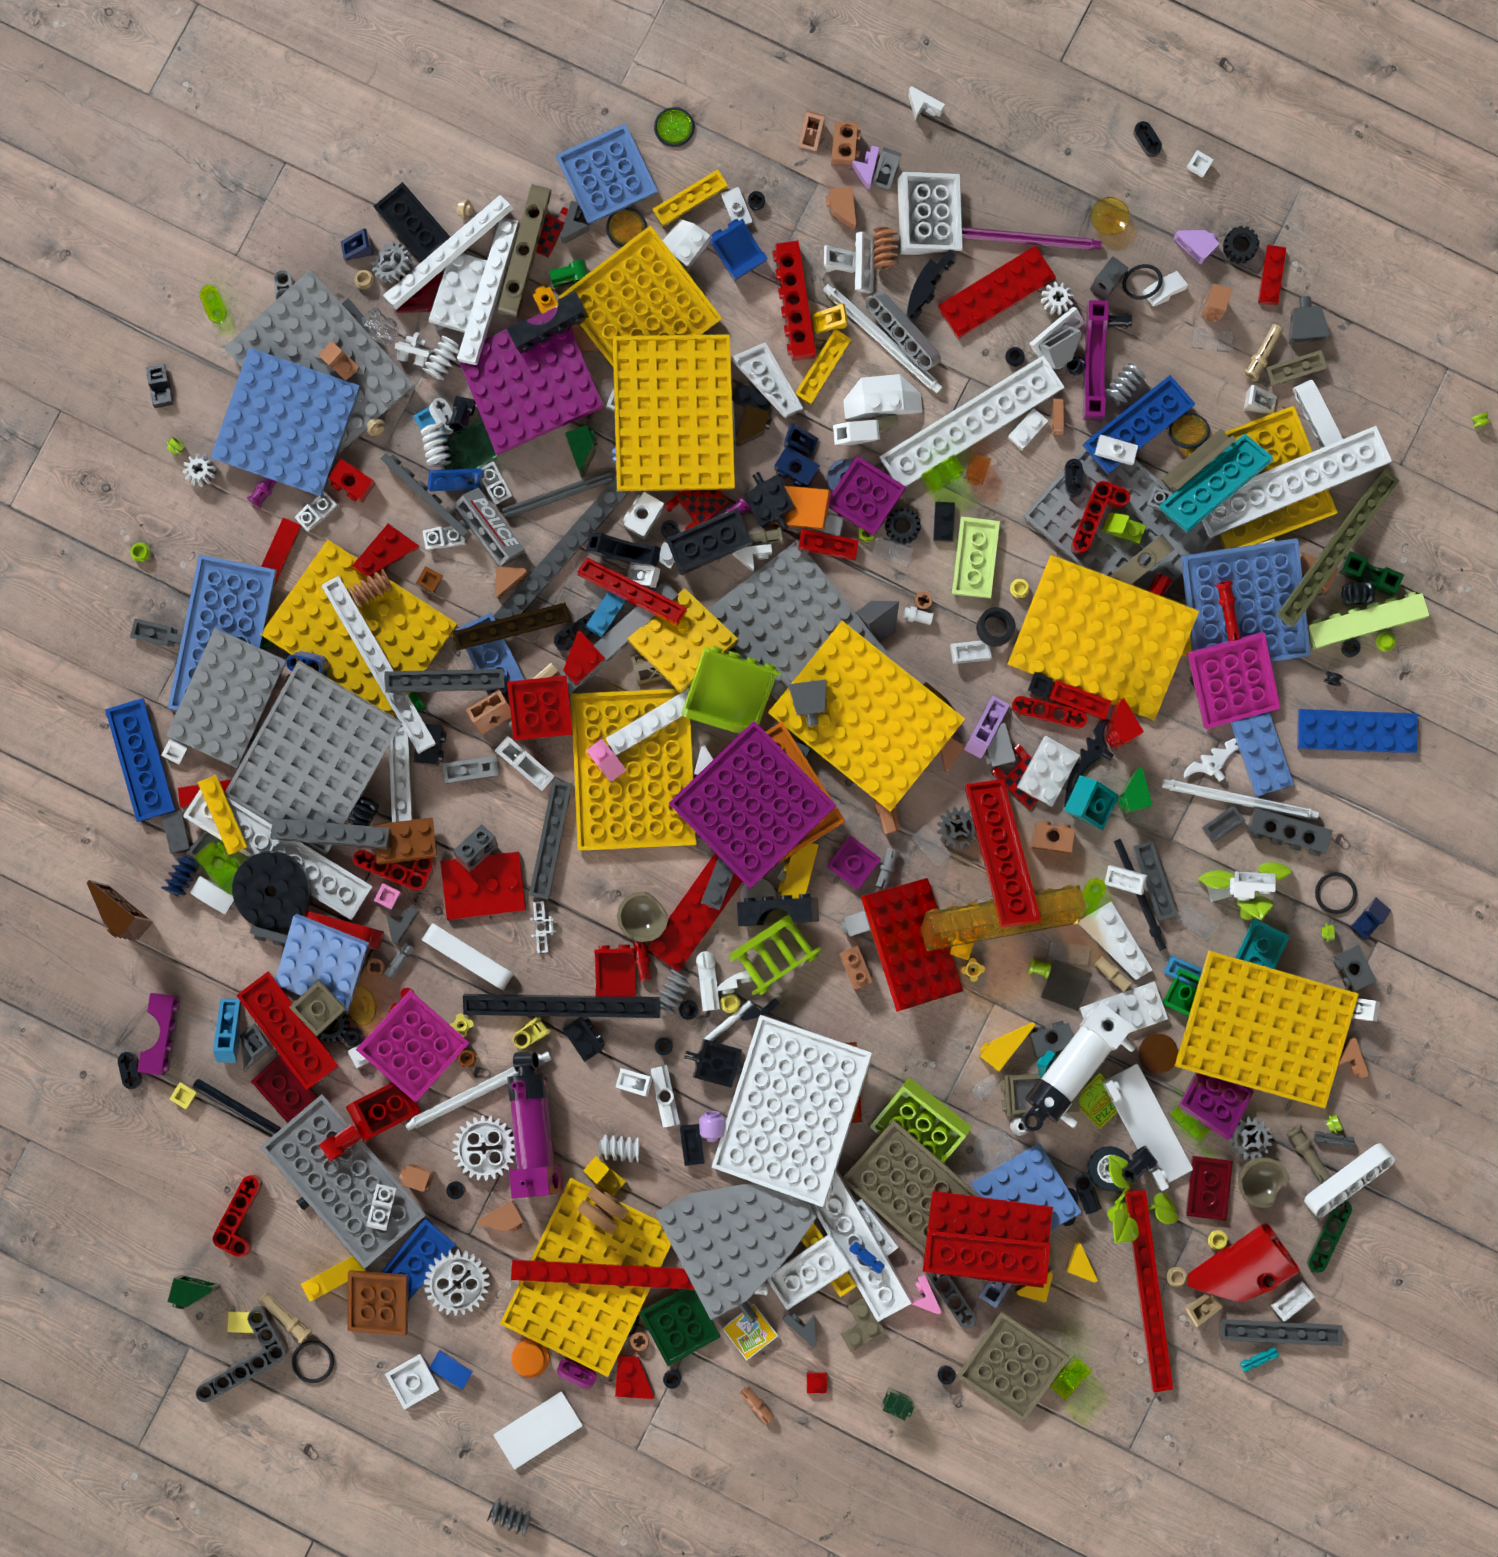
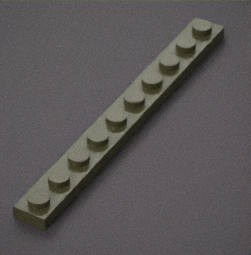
M1387 468L1379 472L1276 614L1290 628L1294 627L1399 482Z

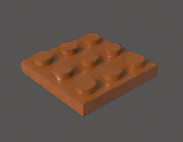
M350 1270L348 1272L347 1331L406 1336L408 1334V1275Z

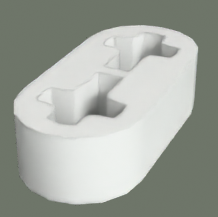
M436 398L430 404L429 411L436 424L443 423L445 425L440 428V431H446L447 435L452 434L453 430L449 428V425L446 426L445 423L449 424L453 412L446 400Z

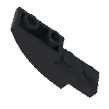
M951 250L938 263L930 259L919 274L910 294L906 316L910 320L912 318L916 319L922 312L921 308L925 303H931L935 298L934 293L936 289L932 284L936 285L942 278L941 274L945 270L949 271L955 264L956 254Z

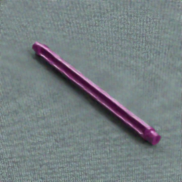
M962 227V238L1085 250H1101L1102 241L1092 238Z

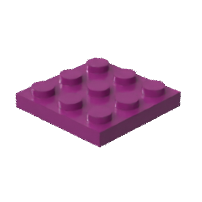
M856 456L832 492L828 508L870 535L875 536L905 491L906 486L859 456Z
M1195 1072L1178 1107L1226 1140H1229L1254 1091L1246 1086Z

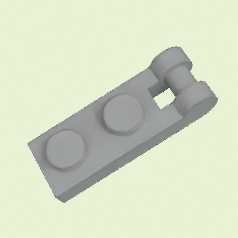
M489 756L442 764L445 784L500 776V771L497 769L496 764L498 757ZM483 764H489V771H484Z

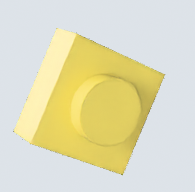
M179 1082L169 1100L187 1110L198 1092Z

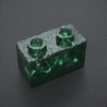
M888 1387L881 1404L882 1411L904 1421L907 1416L911 1417L915 1406L910 1396Z

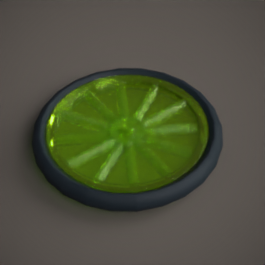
M671 107L663 110L654 122L656 137L667 146L678 147L684 145L691 139L694 133L693 118L687 111L681 108Z

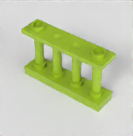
M789 914L728 955L731 962L736 959L738 962L741 961L758 988L752 992L753 995L757 993L763 995L771 989L769 985L806 960L810 963L819 957L817 953L822 950L819 946L812 950L797 928V923H793ZM784 927L791 931L806 956L796 961L780 937L781 933L779 931ZM768 938L775 942L790 964V967L780 972L764 948L765 944L763 941ZM751 949L759 953L774 975L766 983H764L748 959L749 955L747 952Z

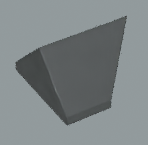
M870 601L856 612L879 643L895 632L900 601Z
M253 1024L239 1036L242 1040L244 1072L274 1048L256 1024Z

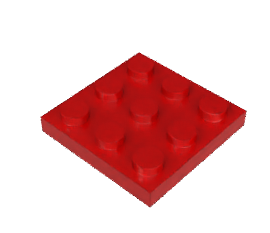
M566 675L507 682L514 741L573 735Z

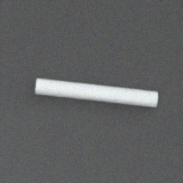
M748 1000L704 1039L714 1041L753 1007L752 1003Z

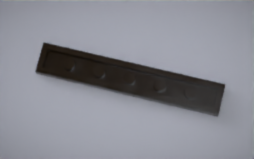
M566 602L453 631L452 636L456 651L570 622L571 620Z

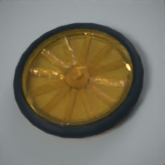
M625 208L610 215L606 224V232L609 239L620 247H623L647 228L643 215L632 208Z
M1186 413L1169 426L1168 433L1175 445L1185 449H1192L1201 446L1207 441L1210 435V427L1202 416Z

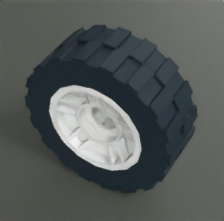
M1101 1147L1090 1156V1161L1087 1164L1089 1176L1093 1183L1103 1190L1116 1191L1117 1189H1122L1113 1183L1110 1173L1107 1171V1166L1109 1165L1108 1156H1119L1129 1162V1155L1117 1147Z

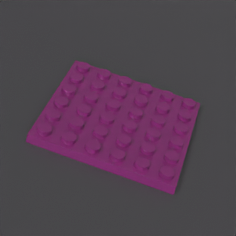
M558 306L526 321L534 325L545 324L555 316ZM571 327L565 333L556 334L548 342L540 343L534 346L531 351L521 354L515 347L506 329L485 339L477 365L459 362L497 455L604 408Z
M755 721L669 802L670 806L750 889L837 807Z

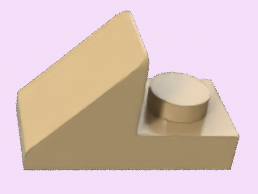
M1205 1293L1196 1301L1185 1305V1309L1196 1327L1223 1308L1217 1297L1209 1293Z

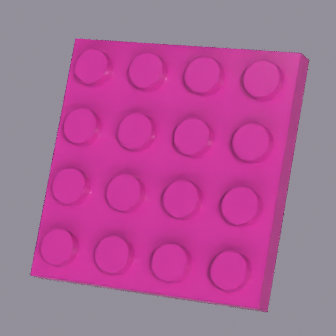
M1264 632L1187 653L1202 723L1205 729L1280 709Z
M409 990L358 1046L356 1051L416 1103L469 1042L415 993Z

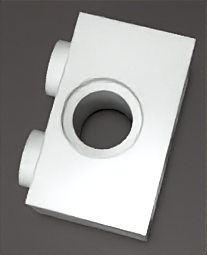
M643 492L641 496L638 495L633 503L634 509L632 512H627L623 522H625V529L645 540L665 506L663 502ZM640 511H646L648 516L645 519H640L637 517V514Z

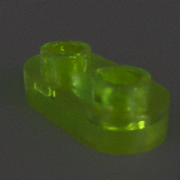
M212 285L204 286L200 290L199 297L206 315L211 322L216 324L222 323L227 317V311L220 293ZM209 294L214 295L212 299L207 298ZM219 311L220 316L215 317V312Z
M1093 878L1087 882L1075 905L1076 910L1080 914L1089 915L1095 911L1106 891V885L1103 880ZM1093 885H1097L1099 887V890L1097 892H1094L1092 890ZM1083 902L1089 904L1088 909L1082 907Z

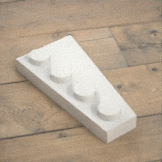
M766 342L732 356V362L784 418L803 409Z

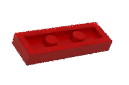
M1266 246L1258 303L1277 306L1286 247Z
M801 529L798 549L855 561L859 540Z
M1056 680L1049 697L1052 701L1081 710L1102 720H1105L1112 702Z

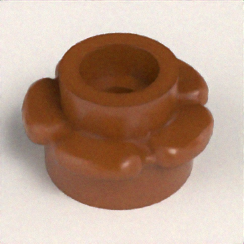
M465 1048L457 1056L459 1065L464 1068L473 1067L475 1060H477L476 1053L472 1052L469 1048Z

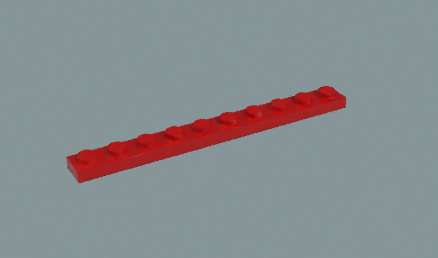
M1146 1190L1124 1192L1127 1213L1130 1214V1218L1136 1221L1139 1230L1137 1239L1131 1243L1151 1387L1154 1393L1173 1390Z
M512 1259L511 1280L695 1290L684 1268Z

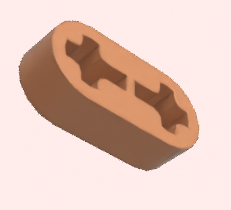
M1053 399L1052 434L1063 435V399Z

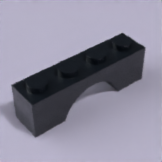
M574 291L558 300L557 312L549 322L534 325L522 319L506 329L515 347L521 354L531 351L534 346L540 343L548 342L556 334L565 333L569 327L583 323L589 315L578 294Z
M799 894V898L792 899V895H782L779 900H774V896L762 897V901H756V898H744V902H737L738 926L764 925L768 915L776 909L786 911L793 923L819 922L818 898L811 897V894Z

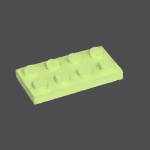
M961 517L952 595L991 599L1000 521Z

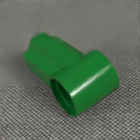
M576 260L569 263L568 266L550 270L553 288L571 283L575 284L586 276L588 269L585 260Z

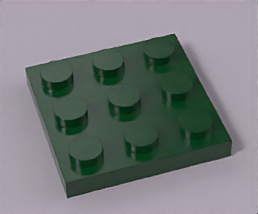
M680 1289L639 1312L667 1366L721 1337L715 1324L710 1320L696 1291L692 1289Z

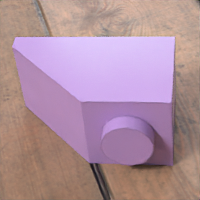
M1178 230L1173 238L1200 265L1207 260L1220 244L1218 238L1206 230Z

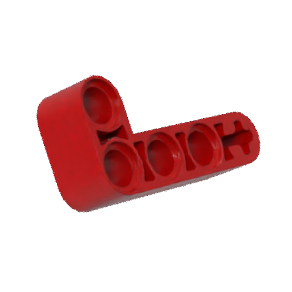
M1099 481L1095 485L1071 542V551L1075 555H1083L1089 549L1106 505L1116 509L1126 507L1130 500L1128 490L1107 481ZM1097 488H1105L1107 494L1100 495L1097 492ZM1116 495H1123L1125 502H1118ZM1091 505H1096V506H1098L1099 509H1100V512H1099V513H1093V512H1091L1090 506H1091ZM1083 524H1091L1092 531L1084 530ZM1082 537H1086L1082 544L1083 547L1079 549L1078 543Z
M358 850L353 855V862L356 866L415 891H422L426 888L435 868L434 859L427 858L430 860V866L427 869L421 868L420 864L423 859L415 860L412 870L397 863H387L385 870L378 872L376 868V854L366 850ZM365 855V858L371 860L372 863L362 862L361 864L359 857ZM398 869H402L404 876L402 879L397 880L395 872ZM415 877L422 878L421 886H413V879Z
M310 911L306 912V918L369 942L368 948L379 951L384 931Z
M249 1175L243 1178L212 1237L216 1247L236 1257L249 1254L252 1248L251 1242L237 1233L262 1187V1180L259 1176ZM254 1180L253 1184L256 1186L249 1189L250 1184L248 1181ZM240 1197L246 1199L247 1203L244 1208L238 1205ZM230 1215H234L237 1218L235 1226L231 1225L228 1221ZM221 1233H225L228 1237L225 1244L219 1240ZM238 1242H242L245 1245L243 1253L237 1250Z

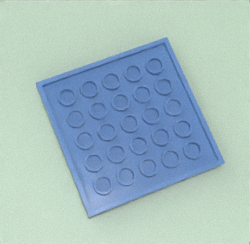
M249 348L210 458L322 497L360 386Z
M1297 538L1181 556L1186 604L1199 610L1190 633L1192 651L1228 642L1223 608L1218 603L1220 597L1215 584L1231 580L1233 581V596L1236 597L1234 607L1241 638L1264 632L1271 662L1311 656L1306 610L1295 626L1291 628L1276 616L1302 580L1299 542Z

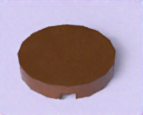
M1153 1034L1141 1042L1138 1057L1145 1069L1153 1073H1164L1175 1066L1179 1051L1171 1037L1165 1034Z

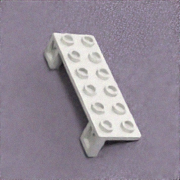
M1134 1064L1102 1081L1137 1150L1146 1145L1158 1161L1149 1170L1158 1189L1163 1191L1169 1188L1167 1185L1169 1182L1193 1170L1138 1064Z

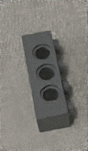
M1258 808L1252 810L1247 828V833H1251L1252 838L1260 840L1263 837L1271 839L1270 843L1276 845L1285 843L1290 845V849L1301 851L1302 848L1309 850L1308 854L1319 857L1320 854L1327 853L1333 831ZM1267 822L1274 825L1273 833H1269L1266 830L1265 825ZM1286 828H1290L1293 831L1292 838L1285 836ZM1306 833L1312 836L1311 844H1307L1304 841Z

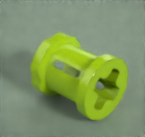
M1032 957L1028 974H1039L1047 979L1052 962H1043Z

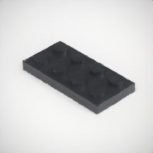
M403 182L373 206L420 262L424 261L450 238L448 233Z
M738 508L666 539L680 575H684L753 544Z

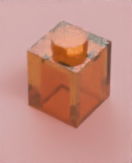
M972 453L964 479H967V482L973 485H983L991 458Z

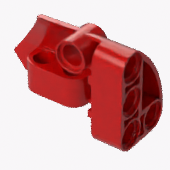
M1263 1223L1231 1246L1222 1249L1189 1272L1187 1286L1243 1303L1278 1288L1298 1274L1300 1268L1270 1225ZM1267 1276H1272L1274 1278V1286H1270L1267 1284Z

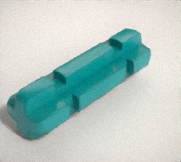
M1275 1347L1267 1349V1352L1263 1351L1250 1357V1360L1241 1361L1240 1366L1244 1372H1248L1253 1367L1257 1368L1268 1363L1270 1359L1278 1358V1351Z

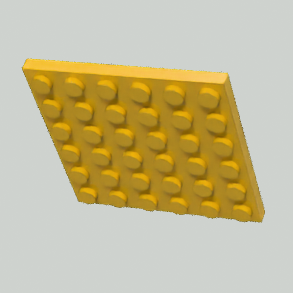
M651 225L558 297L561 299L576 291L589 315L579 325L612 367L613 336L702 335L722 320L720 314Z
M1294 406L1225 431L1229 438L1233 435L1236 441L1246 434L1273 456V461L1257 475L1313 452ZM1184 448L1187 457H1188L1192 452H1194V451L1197 449V448H1192V449H1185V448ZM1327 489L1221 533L1219 536L1225 549L1255 545L1329 518L1338 512Z

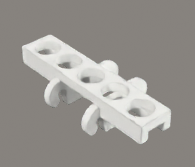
M544 901L533 902L534 918H530V921H535L536 935L533 934L531 937H536L537 953L549 952L547 933L553 935V933L557 932L553 928V921L556 918L552 919V916H550L549 919H546ZM537 904L542 905L541 911L536 910ZM547 921H549V930H550V931H547V927H546V922H547ZM538 924H544L545 928L543 931L537 929ZM539 937H544V940L540 941ZM541 943H545L544 951L540 950Z

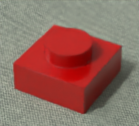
M806 1372L807 1394L827 1393V1372Z

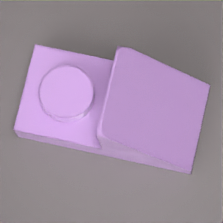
M872 146L871 151L866 152L864 163L852 161L853 170L868 190L871 187L879 154V147Z

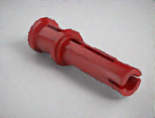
M1231 580L1215 584L1220 597L1218 603L1223 608L1229 642L1241 639L1234 607L1236 597L1233 596V581Z

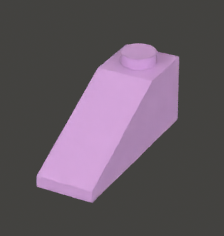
M992 696L964 748L965 751L980 759L983 757L1010 704Z

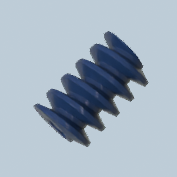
M181 854L182 858H175L179 865L171 866L175 872H168L172 879L164 880L168 887L161 886V889L178 897L179 895H186V892L182 889L190 887L186 881H193L189 874L197 873L193 866L200 867L199 862Z

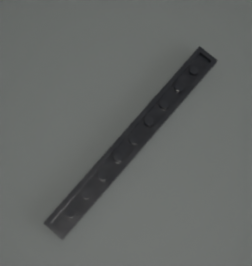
M464 994L463 1015L660 1018L661 1001L660 997Z

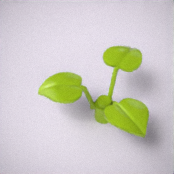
M1266 862L1258 867V872L1275 874V879L1281 880L1291 874L1292 868L1277 862ZM1213 870L1201 875L1198 881L1214 889H1225L1230 886V878H1235V876L1228 871ZM1259 891L1256 892L1254 898H1250L1248 901L1238 900V897H1236L1237 905L1240 906V917L1246 920L1257 918L1262 921L1264 916L1273 908V901L1267 897L1259 896Z
M1108 1156L1109 1173L1113 1183L1119 1188H1125L1124 1192L1129 1191L1130 1185L1136 1182L1126 1181L1122 1176V1169L1128 1164V1161L1119 1156ZM1124 1192L1115 1201L1116 1205L1107 1210V1216L1113 1222L1115 1244L1132 1242L1139 1235L1136 1221L1130 1218V1214L1127 1213L1126 1203L1121 1202L1125 1197ZM1166 1193L1156 1194L1154 1197L1155 1205H1149L1148 1210L1156 1209L1155 1215L1157 1219L1164 1224H1174L1179 1220L1178 1209L1173 1199Z

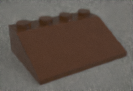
M92 880L87 881L88 888L102 921L108 927L107 932L115 938L139 940L153 921L108 884Z

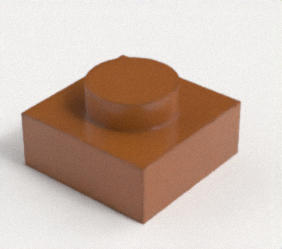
M425 566L416 584L434 593L443 575Z

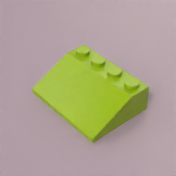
M908 1077L869 1126L880 1135L894 1119L943 1163L965 1139L972 1128L970 1124L910 1077Z

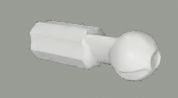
M709 951L701 952L696 957L703 1011L720 1009L715 970L716 959Z

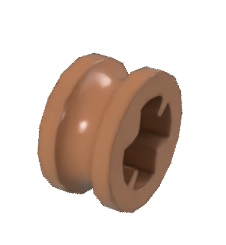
M919 592L915 597L914 604L919 610H927L932 604V597L927 592ZM923 596L927 597L926 601L929 600V603H925L924 606H921L920 602H918V598L922 599Z
M374 958L367 963V971L370 975L380 976L385 972L386 966L381 959ZM373 963L381 964L379 972H372L371 968L373 967L371 965Z
M636 1332L631 1337V1346L637 1351L644 1350L649 1343V1338L644 1332ZM639 1336H643L642 1340L645 1339V1343H642L641 1347L636 1346L637 1342L634 1343V1339H637Z

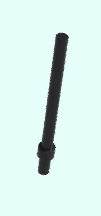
M1121 838L1113 841L1124 868L1134 871ZM1136 894L1150 927L1149 933L1151 937H1154L1159 951L1167 949L1161 935L1162 930L1160 926H1157L1145 895Z

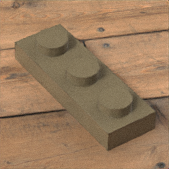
M1322 350L1268 366L1265 368V372L1270 386L1273 387L1324 371L1328 367Z

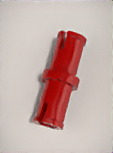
M637 941L632 942L636 956L634 961L638 966L640 981H646L644 972H646L647 980L653 979L649 966V961L651 960L647 955L645 942H640L641 949H639Z

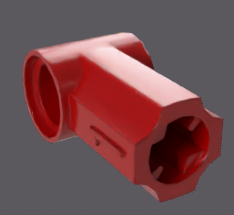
M1157 573L1148 591L1165 597L1172 580L1163 574Z
M352 1124L337 1135L330 1136L321 1142L319 1146L331 1162L345 1152L344 1150L360 1141L362 1137Z

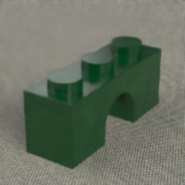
M1350 551L1345 555L1338 574L1357 582L1372 583L1374 589L1390 596L1397 593L1404 574L1388 567L1379 568L1367 562V558Z

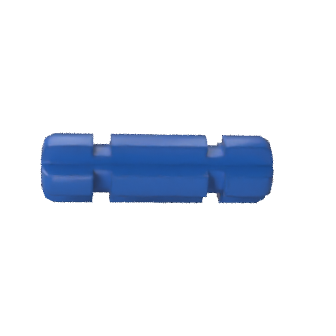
M855 1241L850 1246L849 1251L854 1255L857 1254V1257L868 1267L871 1266L876 1274L881 1273L885 1265L880 1260L877 1261L874 1255L867 1249L861 1248L862 1245Z

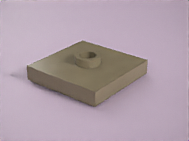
M320 979L289 1007L316 1036L347 1009Z

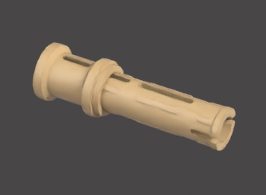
M1272 324L1259 351L1251 357L1248 369H1245L1243 372L1246 378L1252 381H1259L1262 369L1268 364L1267 358L1283 332L1280 326Z
M268 1292L258 1301L285 1326L287 1333L290 1332L298 1339L299 1344H302L312 1333L311 1329H307L300 1322V1318L293 1317Z

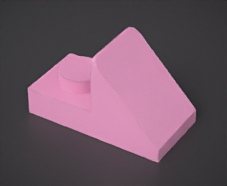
M602 739L587 750V753L610 782L626 771L625 767Z
M925 1274L918 1276L919 1282L915 1284L919 1293H924L925 1296L914 1300L912 1305L936 1314L942 1313Z

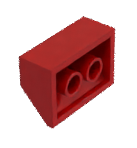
M1122 698L1113 707L1106 732L1108 736L1106 741L1115 750L1134 741L1144 733L1125 698Z

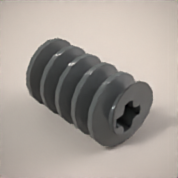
M499 1498L493 1504L487 1521L492 1517L493 1525L500 1521V1528L507 1524V1531L515 1527V1534L522 1530V1537H524L532 1519L531 1511L523 1515L522 1507L516 1512V1505L509 1509L508 1502L506 1501L501 1506V1499Z

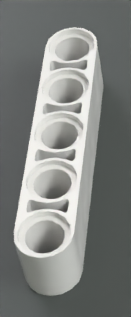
M1313 380L1292 389L1294 397L1320 448L1343 440Z
M433 923L422 938V941L503 991L514 975L511 971Z
M1381 1143L1376 1144L1305 1197L1304 1203L1316 1217H1323L1394 1164L1395 1158Z

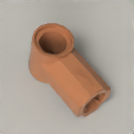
M873 798L884 835L900 831L896 814L897 807L895 806L890 812Z

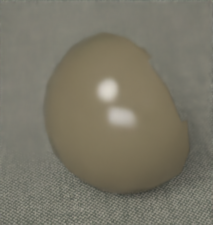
M637 892L626 897L619 905L617 913L618 926L623 934L631 940L640 942L653 941L666 929L668 914L653 895L648 892Z
M1257 1157L1247 1162L1240 1170L1238 1188L1242 1198L1250 1205L1258 1208L1271 1207L1276 1201L1277 1192L1281 1187L1286 1186L1290 1177L1286 1168L1279 1161L1268 1157Z

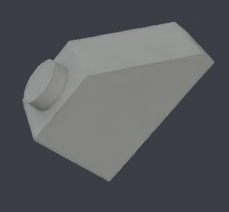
M1070 326L1039 345L1042 354L1052 368L1055 370L1061 369L1073 359L1082 335L1080 330Z
M1005 723L999 726L986 749L987 753L984 754L986 764H990L991 769L1016 761Z
M865 910L844 917V922L841 923L844 934H848L849 937L871 931Z

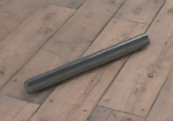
M607 471L502 509L505 519L610 483L613 481L612 473Z

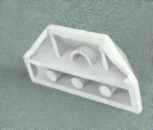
M900 374L860 378L843 400L845 420L923 412L921 393Z

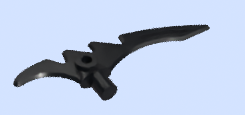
M1109 719L1101 721L1093 729L1095 739L1086 738L1088 750L1080 749L1081 764L1075 763L1070 773L1064 807H1066L1071 796L1070 791L1075 773H1078L1075 781L1076 784L1079 776H1082L1084 771L1093 762L1100 759L1101 756L1109 761L1114 756L1113 753L1106 749L1108 746L1103 737L1104 729L1110 722Z

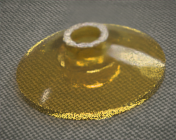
M1106 197L1099 200L1091 211V222L1094 228L1104 235L1119 234L1126 228L1130 218L1129 210L1125 203L1114 197ZM1106 216H1111L1113 220L1107 221Z
M356 986L350 1010L347 1014L355 1024L367 1025L375 1018L377 1011L376 1000L368 988Z

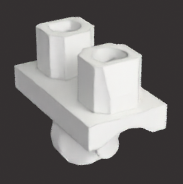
M415 332L413 337H406V341L412 344L401 341L395 343L394 349H397V360L407 362L409 354L413 353L416 354L414 364L424 367L429 356L433 354V350L418 346H425L426 340L420 339V333Z

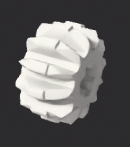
M1054 282L1053 287L1047 285V291H1042L1041 295L1044 298L1041 299V303L1046 304L1043 309L1048 310L1050 308L1051 315H1053L1054 311H1057V315L1060 316L1062 311L1066 313L1069 310L1068 307L1073 305L1071 300L1074 298V295L1069 294L1071 291L1070 287L1064 289L1065 283L1058 287V283ZM1059 296L1058 299L1061 298L1060 302H1057L1056 299L1054 300V297Z
M199 453L196 454L195 459L189 456L191 462H184V466L187 469L183 470V473L187 475L185 477L186 481H191L193 486H196L198 483L200 487H203L204 481L209 485L211 483L209 478L216 477L211 473L217 470L215 466H212L214 461L212 459L208 460L207 455H203L201 458ZM197 469H203L202 472H196Z

